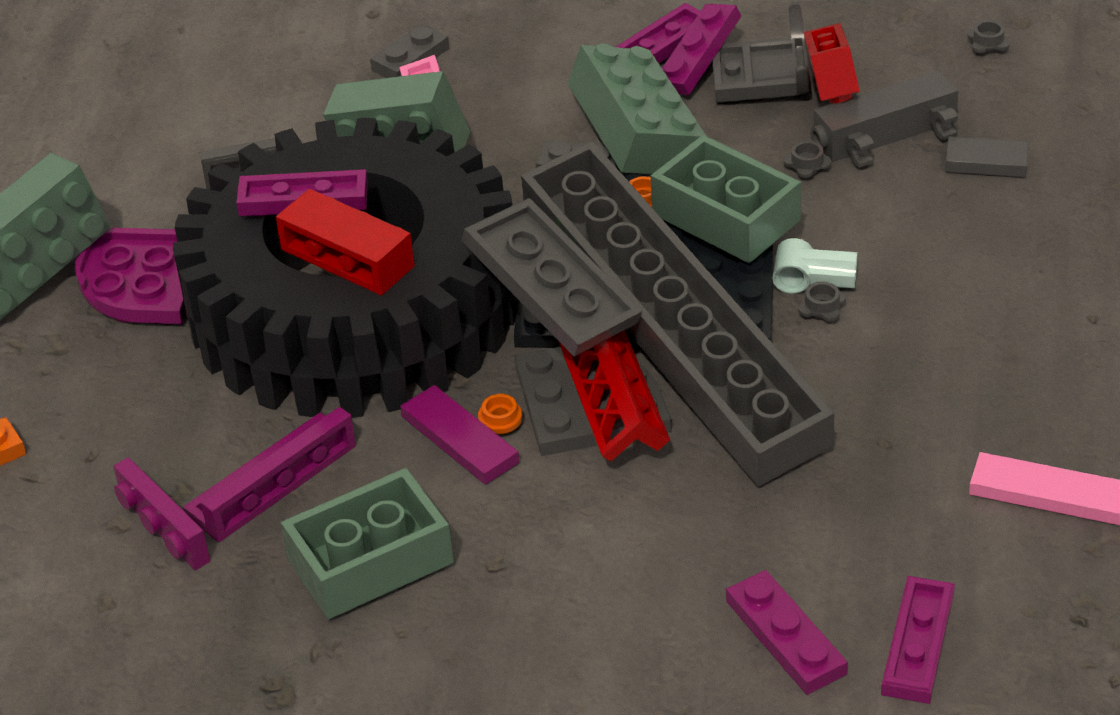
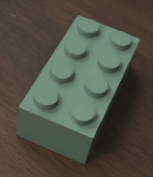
M608 44L580 46L568 85L622 173L653 174L700 136L705 135L650 50L640 46L619 48Z
M53 153L48 154L0 193V320L112 227L80 165Z

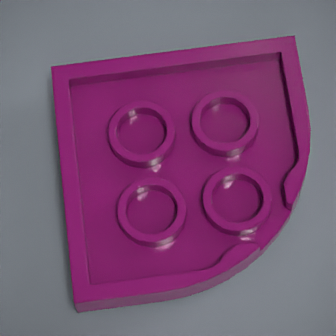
M110 228L76 257L75 272L84 299L97 311L115 318L119 322L182 324L186 309L173 252V243L177 242L175 229Z

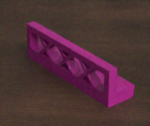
M338 407L326 416L318 413L184 505V512L203 531L220 543L355 448L356 443L351 414L341 407Z

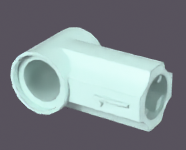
M786 239L778 245L772 276L773 284L777 289L789 294L803 292L809 285L815 282H829L838 288L855 289L858 254L857 252L813 249L808 242L802 239Z

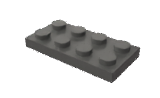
M530 198L464 229L461 241L573 356L590 349L639 322L643 311Z

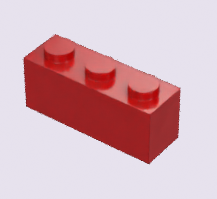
M841 23L803 32L820 100H829V103H840L851 99L852 93L860 92L850 47Z
M310 188L276 216L281 250L381 296L415 267L411 234Z

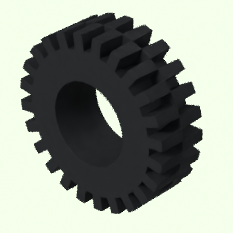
M357 118L353 136L337 137L334 120L316 122L317 140L302 143L293 128L274 134L276 153L269 155L258 145L252 143L238 151L241 171L219 163L208 172L210 190L194 187L186 198L189 214H178L175 222L177 242L173 243V252L193 345L195 349L200 348L203 364L212 375L221 370L223 371L226 387L232 392L241 395L252 386H255L258 404L263 407L277 410L293 391L298 415L314 417L321 412L326 397H338L340 407L351 414L352 418L363 417L364 395L381 393L388 412L401 410L400 406L407 402V385L416 382L423 391L435 385L444 393L447 392L446 366L468 379L481 369L480 349L496 354L505 342L504 325L514 326L517 298L461 241L465 228L513 206L510 191L503 190L502 175L494 165L483 168L482 153L469 144L455 152L453 137L449 133L436 129L422 143H419L417 124L398 120L389 136L382 137L379 136L376 118ZM366 169L368 179L367 206L365 210L360 211L366 212L393 226L400 227L411 234L415 267L382 296L340 276H323L301 272V269L311 263L281 250L276 222L278 214L266 216L238 215L236 201L239 177Z

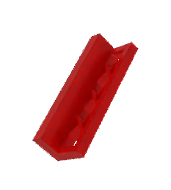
M625 330L576 356H573L559 342L602 457L612 461L636 439L656 451H659L670 441ZM598 360L599 365L594 380L587 379L592 361ZM604 389L611 390L606 408L599 409L598 406ZM616 419H622L625 428L611 440L610 435Z

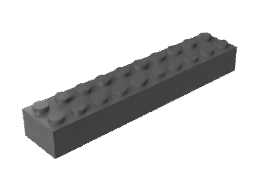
M593 141L521 175L523 199L530 198L643 311L639 322L627 328V332L758 487L833 447L835 413Z

